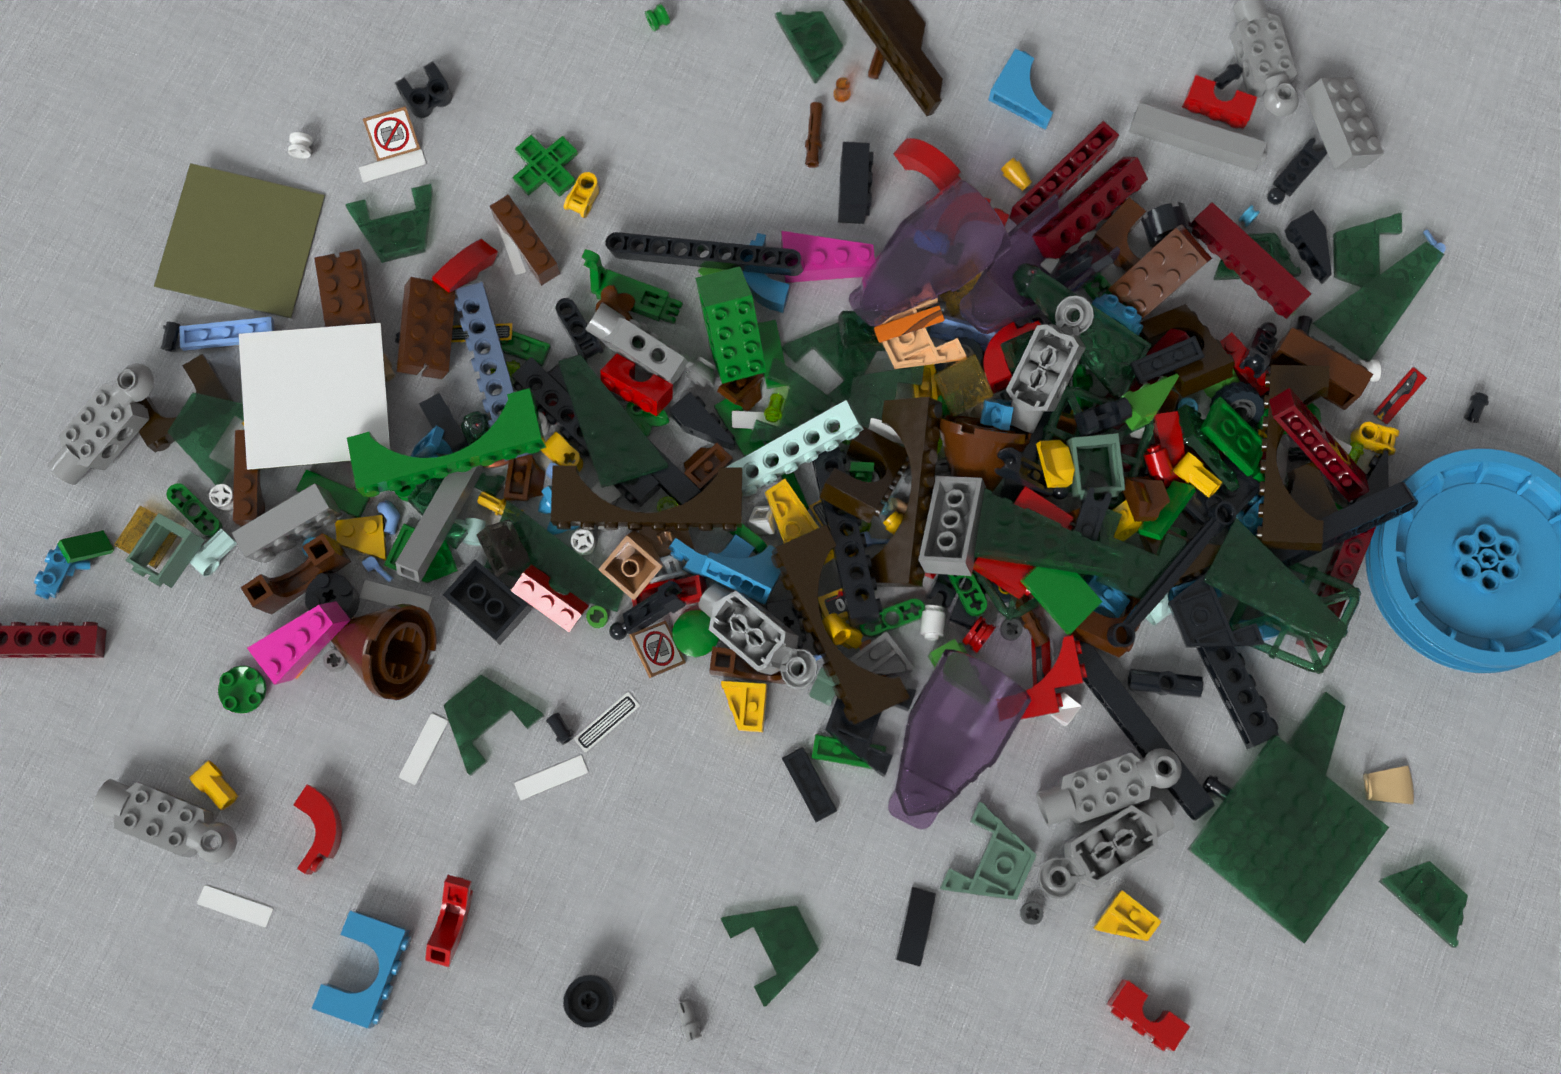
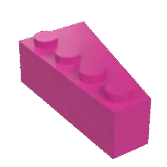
M781 231V247L797 250L805 266L803 272L798 276L784 275L785 283L874 276L876 265L873 244ZM791 260L788 266L796 265L798 260Z
M337 602L320 604L247 647V649L274 685L292 681L350 621V618Z

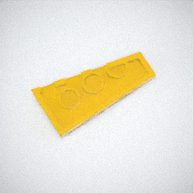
M783 479L765 492L784 543L819 528L786 479ZM833 550L829 552L824 565L834 558Z

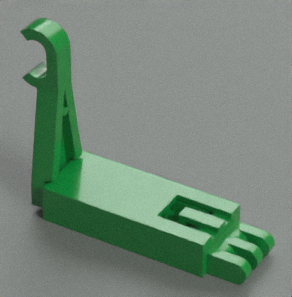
M587 249L584 250L582 258L585 260L584 266L590 268L591 293L595 294L597 299L601 300V292L605 287L614 285L618 294L628 293L635 298V305L630 310L631 312L658 322L663 320L675 324L676 318L669 314L679 315L680 311L672 306L682 308L683 303L681 301L671 298L668 291L614 271L605 270L597 253Z

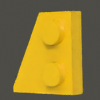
M383 515L337 520L335 522L336 540L341 546L357 550L366 555L375 556L384 561L387 559Z
M721 681L722 689H724L738 730L763 733L768 685Z
M1120 890L1093 929L1148 941L1162 921L1123 890Z

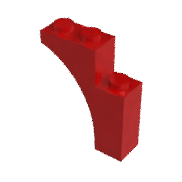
M1073 635L1063 637L1062 648L1056 663L1039 683L1017 695L997 699L1002 723L1060 713L1059 707H1063L1061 693H1056L1055 689L1084 684L1082 678H1087L1084 663L1079 664L1078 655L1082 654L1079 640L1074 641Z

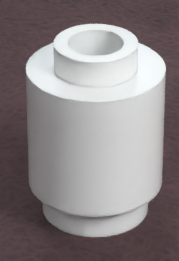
M926 605L925 610L922 611L920 634L924 635L925 640L938 641L939 637L944 636L946 616L944 607Z

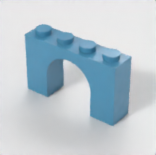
M349 911L340 935L367 944L375 951L379 960L377 978L368 989L359 993L351 992L328 983L321 984L311 1009L367 1029L373 1028L375 1024L378 1025L383 1015V1010L381 1009L383 1001L389 998L393 985H390L392 977L397 975L401 968L402 961L399 960L402 951H406L410 944L411 937L408 936L410 930L357 911Z

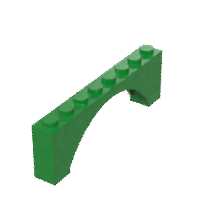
M528 388L507 394L508 401L491 428L468 447L449 455L433 458L402 455L379 444L370 431L347 437L356 489L363 497H375L380 492L388 490L397 491L402 486L410 484L419 485L428 479L445 478L450 473L467 472L476 466H489L498 460H511L524 453L533 454L539 452L540 449L546 448L535 397L531 389Z

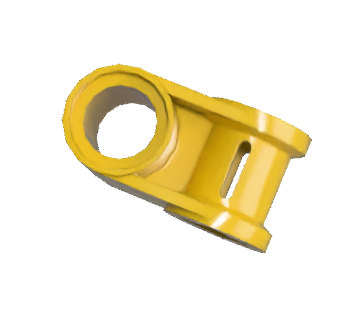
M584 172L578 177L574 187L565 199V210L575 211L582 218L588 216L600 191L597 178L593 173ZM587 183L594 184L591 188H584Z
M1364 422L1351 432L1350 439L1357 447L1371 450L1378 454L1386 450L1388 451V456H1392L1396 452L1394 445L1396 437L1399 436L1400 432L1392 427H1385L1373 422ZM1362 431L1367 434L1368 438L1363 436Z
M555 431L545 441L546 448L540 450L556 464L577 466L580 472L583 468V460L579 453ZM569 459H571L572 461L575 460L573 464L571 462L568 463L567 461Z

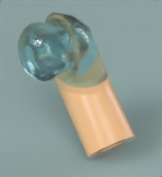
M896 497L889 498L888 502L882 501V504L885 506L881 514L887 515L889 511L896 510L905 515L908 504Z

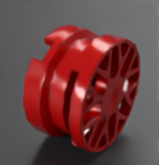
M980 616L962 640V643L965 645L969 644L975 653L981 649L996 628L992 623L988 624L985 622L986 619Z

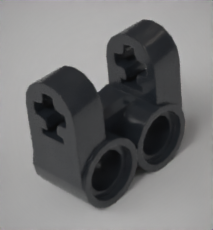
M433 61L423 66L426 75L430 79L425 88L412 89L404 77L395 82V86L412 113L419 118L428 117L432 113L433 108L445 107L452 100L448 83Z
M1123 397L1074 415V419L1081 437H1085L1125 423L1126 420L1132 417V409L1127 398Z

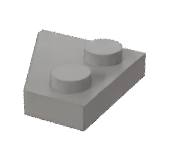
M887 631L849 659L863 669L881 676L907 672L914 668Z

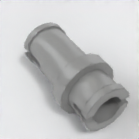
M691 1000L676 1004L675 1006L683 1026L681 1027V1032L685 1033L686 1041L689 1042L702 1037L699 1031L701 1025L699 1021H696Z

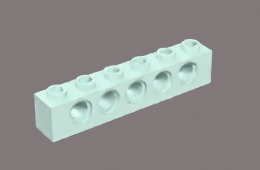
M845 400L727 467L742 468V496H750L758 491L757 488L776 482L778 480L777 477L784 473L790 474L796 471L802 463L814 461L820 453L834 450L839 446L838 443L857 437L859 432L864 429L852 406ZM835 424H840L839 430L837 432L832 433V426ZM820 435L819 441L811 444L812 437ZM799 446L798 453L796 455H791V450L794 447ZM779 457L778 464L771 467V461ZM754 469H759L758 475L751 478V472Z

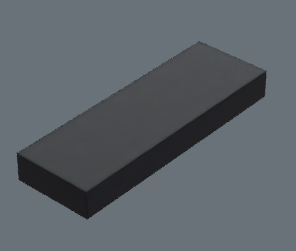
M1193 336L1130 363V367L1138 384L1141 385L1201 360L1205 356L1196 337Z
M802 747L783 757L782 760L815 823L837 812L804 748Z

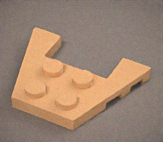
M930 283L925 284L916 296L910 297L908 303L901 309L894 311L879 325L918 313L937 304L938 298ZM926 328L882 342L894 369L967 359L958 338L935 347Z

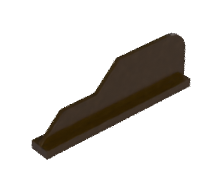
M843 0L927 117L933 115L942 101L940 94L943 78L921 49L926 22L909 0Z

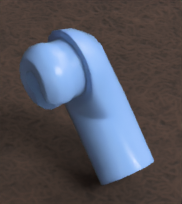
M382 501L377 505V510L387 519L384 532L395 535L400 513L392 502Z

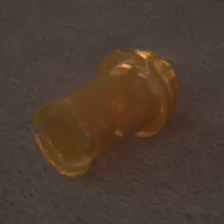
M841 77L837 79L836 88L833 91L834 99L840 103L846 102L850 98V82H848L847 78Z

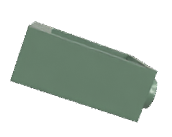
M1118 433L1075 437L1066 441L1075 469L1071 484L1073 497L1080 496V500H1082L1085 489H1081L1077 456L1078 449L1108 447L1112 486L1094 488V499L1095 495L1103 494L1104 491L1112 493V497H1118V493L1125 490Z
M158 513L125 561L132 564L133 568L131 570L142 577H145L146 574L150 575L148 580L161 587L162 584H165L172 588L205 540ZM172 532L183 540L161 572L157 573L147 567V565L169 533Z

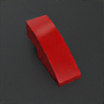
M481 238L451 258L433 275L432 280L450 293L476 280L480 271L493 266L498 251Z
M1178 411L1156 414L1151 420L1155 438L1153 445L1160 444L1161 447L1167 448L1173 468L1185 456ZM1173 471L1172 476L1162 479L1165 488H1168L1173 480L1187 484Z
M695 575L678 580L673 578L648 584L635 600H632L633 607L656 593L658 587L667 581H674L682 588V592L677 597L680 600H684L686 605L698 603L703 593L707 590L706 578L701 575Z

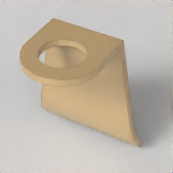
M1408 766L1363 775L1366 800L1413 805V783Z

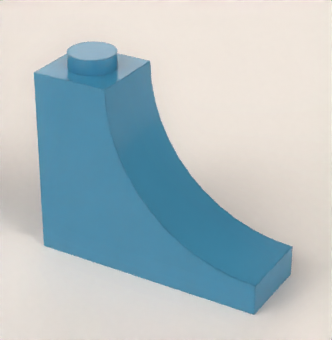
M1015 48L993 85L988 100L1046 130L1053 112L1037 99L1032 90L1030 70L1035 58L1031 57L1027 52Z
M771 545L762 553L748 558H730L710 551L701 571V574L741 592L764 605L782 575L780 569H776L772 562L771 556L775 547Z

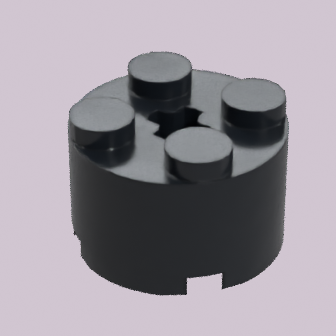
M1178 202L1179 206L1175 207L1172 206V203L1161 205L1147 212L1148 217L1146 219L1144 217L1141 218L1149 246L1155 247L1181 224L1190 234L1193 232L1184 203Z
M336 573L318 574L307 587L305 593L306 607L311 610L320 604L337 602L350 619L353 618L360 604L354 585L345 577ZM336 596L335 600H330L331 597Z
M585 975L575 979L568 986L563 998V1007L568 1018L575 1024L585 1028L595 1027L605 1022L612 1015L616 1005V994L613 986L607 979L599 975ZM588 993L591 994L592 998H596L592 1008H590L589 1004L584 1003V999L588 998Z

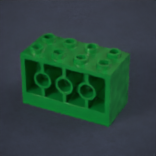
M741 267L696 277L695 280L710 351L722 384L765 373L766 366L753 297Z

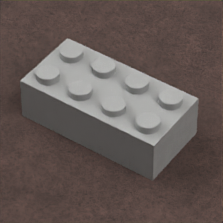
M1353 77L1320 78L1303 92L1334 170L1365 168L1384 154Z
M936 476L919 555V562L925 573L972 576L988 495L982 478Z
M313 484L232 532V535L246 558L267 563L275 559L276 554L280 551H287L297 545L296 542L300 539L314 536L317 533V529L322 526L327 527L334 524L338 520L337 517L341 516L342 513L330 492L317 484Z

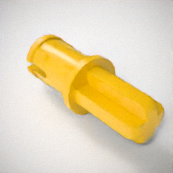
M485 491L481 492L478 497L477 503L494 511L497 516L502 515L515 523H518L522 518L520 515H523L524 510L507 503L504 498L501 500Z

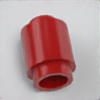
M1160 444L1147 447V452L1143 455L1150 476H1153L1154 480H1162L1172 476L1171 470L1173 466L1167 448L1161 447Z

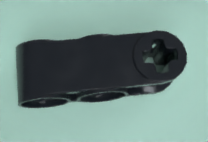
M569 298L560 299L555 308L558 319L571 339L582 362L586 363L588 358L597 353H604L596 336L585 330L588 324L574 301ZM565 308L572 309V312L568 315L561 313ZM575 327L583 328L581 333L575 334L572 332Z

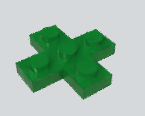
M530 135L515 148L516 153L528 165L514 175L513 180L528 196L543 183H546L559 197L575 185V178L564 166L575 158L578 152L563 136L545 149Z

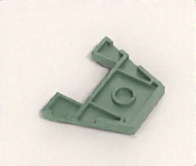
M978 802L970 823L992 833L988 845L972 879L948 868L939 889L1017 900L1037 855L1017 835L1012 833L982 802Z

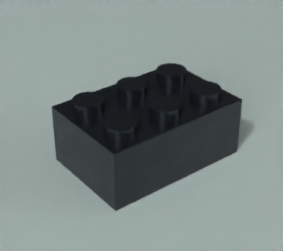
M843 142L840 162L838 223L864 224L865 216L870 215L874 152H869L870 143Z
M476 559L443 594L451 604L499 645L503 643L532 610L523 599L514 594L510 588Z

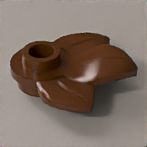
M614 285L605 287L601 292V300L596 304L595 312L603 302L626 317V320L630 321V319H633L629 311L635 305V298L628 293L618 294Z

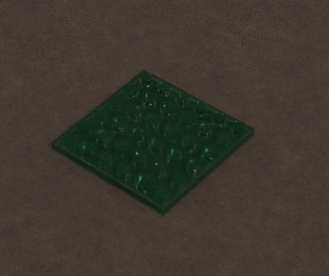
M1272 735L1187 850L1297 940L1305 944L1389 827L1277 735Z

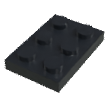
M1228 457L1212 471V474L1222 481L1219 489L1208 498L1196 488V492L1184 507V510L1202 526L1209 520L1208 511L1213 504L1223 501L1230 502L1234 505L1238 514L1260 491V483L1251 475L1247 477ZM1219 506L1217 510L1218 518L1225 522L1227 511L1223 506ZM1227 525L1221 526L1215 533L1214 537H1216Z

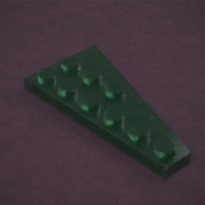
M1427 241L1312 324L1362 360L1369 362L1445 254Z
M1237 518L1234 520L1203 582L1333 649H1337L1348 626Z

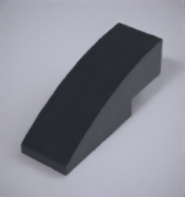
M440 393L419 403L432 428L437 425L444 430L442 439L448 443L452 453L469 446Z
M915 887L911 888L895 960L921 967L936 893Z

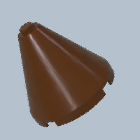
M946 415L944 419L941 416L939 422L940 437L951 477L982 478L988 491V500L1003 479L994 471L995 468H1002L1005 465L997 457V453L1009 447L1022 453L1030 443L1032 433L1015 426H1010L1008 431L990 425H983L980 423L981 418Z
M399 604L350 619L331 642L374 695L384 699L401 700L416 691L427 677L432 666L427 664L430 651H436L437 635L433 619L426 610L411 604Z

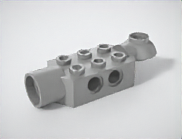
M1239 0L1233 7L1238 24L1231 36V41L1238 64L1242 69V78L1248 94L1256 97L1263 96V104L1270 113L1277 116H1288L1297 109L1299 104L1298 94L1291 85L1297 75V71L1280 17L1268 13L1264 0Z
M1080 296L1065 298L1057 306L1055 313L1056 325H1037L1006 389L1013 400L1010 406L1014 407L1011 425L1026 432L1034 433L1043 412L1055 411L1086 348L1080 339V335L1092 324L1094 314L1091 304L1085 298ZM1079 310L1080 318L1078 321L1073 322L1071 315L1073 311Z
M603 302L585 329L599 338L608 348L634 362L636 366L652 376L655 374L674 384L685 370L688 372L686 377L699 386L705 387L706 384L712 387L715 386V374L713 371L716 367L702 357H698L695 360L687 354L684 356L680 355L682 351L671 344L669 347L661 342L662 338L653 332L646 333L641 330L643 327L641 324L633 319H630V321L626 320V317ZM632 339H637L641 342V349H637L632 345ZM653 351H656L660 354V362H657L652 358Z
M135 363L125 367L117 375V383L114 386L103 384L59 435L62 449L48 464L49 469L58 478L71 485H76L90 468L105 471L149 420L148 410L138 401L144 400L153 389V374L147 366Z
M721 583L710 586L703 593L699 601V608L711 618L709 630L755 670L769 675L781 671L784 682L793 689H802L814 681L818 668L814 656L804 649H797L799 636L757 601L741 592H731ZM803 665V666H804V670H803L802 674H800V673H799V670H800V667Z
M1164 748L1150 751L1143 761L1133 753H1129L1059 777L1058 786L1036 793L1037 802L1048 826L1069 818L1075 824L1082 823L1148 800L1151 786L1162 789L1176 784L1182 772L1181 761L1175 753ZM1160 761L1165 762L1168 766V772L1165 775L1158 770Z
M108 779L100 787L94 799L93 809L113 818L115 829L179 856L191 858L198 853L207 862L220 863L230 858L236 849L237 837L233 828L226 823H214L212 811L147 784L136 782L130 787L113 779ZM214 836H217L219 843L213 849L210 842Z
M1154 798L1138 809L1133 805L1122 808L1065 843L1064 858L1047 860L1041 866L1038 874L1041 889L1053 898L1062 899L1070 896L1075 891L1078 882L1088 887L1102 884L1158 849V837L1175 826L1170 812L1157 798ZM1054 872H1058L1061 875V883L1059 885H1056L1052 880Z

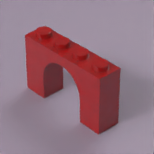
M1026 486L1009 511L1036 530L1040 540L1038 554L1029 560H1014L987 543L973 566L975 571L1018 599L1023 594L1027 596L1030 594L1020 580L1053 548L1057 550L1060 548L1061 545L1057 542L1061 536L1067 537L1073 528L1070 522L1074 518Z

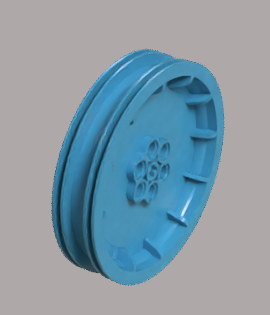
M1468 449L1439 457L1404 479L1402 482L1406 483L1418 500L1417 506L1398 517L1376 526L1365 553L1366 572L1372 595L1381 614L1395 633L1411 648L1426 658L1443 666L1471 673L1509 671L1540 661L1561 651V478L1545 466L1512 452L1496 449ZM1479 534L1483 536L1484 542L1479 539ZM1459 545L1464 547L1465 553L1460 550ZM1500 546L1504 548L1505 554L1501 552ZM1461 567L1466 570L1467 576L1462 573ZM1502 568L1506 570L1507 577L1503 575ZM1483 579L1488 583V588L1483 585Z

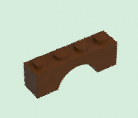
M509 194L491 204L490 209L494 219L503 232L514 242L540 285L542 286L560 275L556 261Z
M235 430L233 521L240 527L265 513V502L262 497L260 484L261 469L247 470L245 430Z
M712 647L710 675L787 685L782 678L781 671L772 675L758 672L732 649ZM803 665L800 667V670H799V673H800V674H802V672H803V670H804V666H803Z

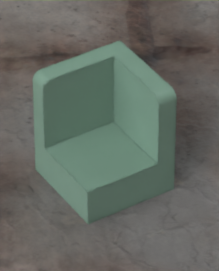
M821 667L809 696L830 706L835 696L833 689L835 684L832 678L826 675L823 667Z

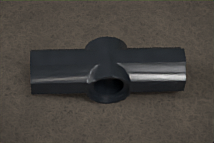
M1139 669L1129 670L1127 682L1128 690L1195 698L1201 697L1204 684L1202 677L1174 674L1171 671L1156 672ZM1161 678H1166L1169 681V689L1161 685Z

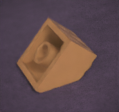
M633 530L625 536L598 570L632 600H635L664 565L653 545L636 530Z

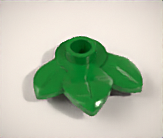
M629 402L626 406L628 417L633 420V424L646 437L650 435L652 426L657 427L669 424V418L664 409L658 416H655L642 409L640 412H634L633 409L637 405Z

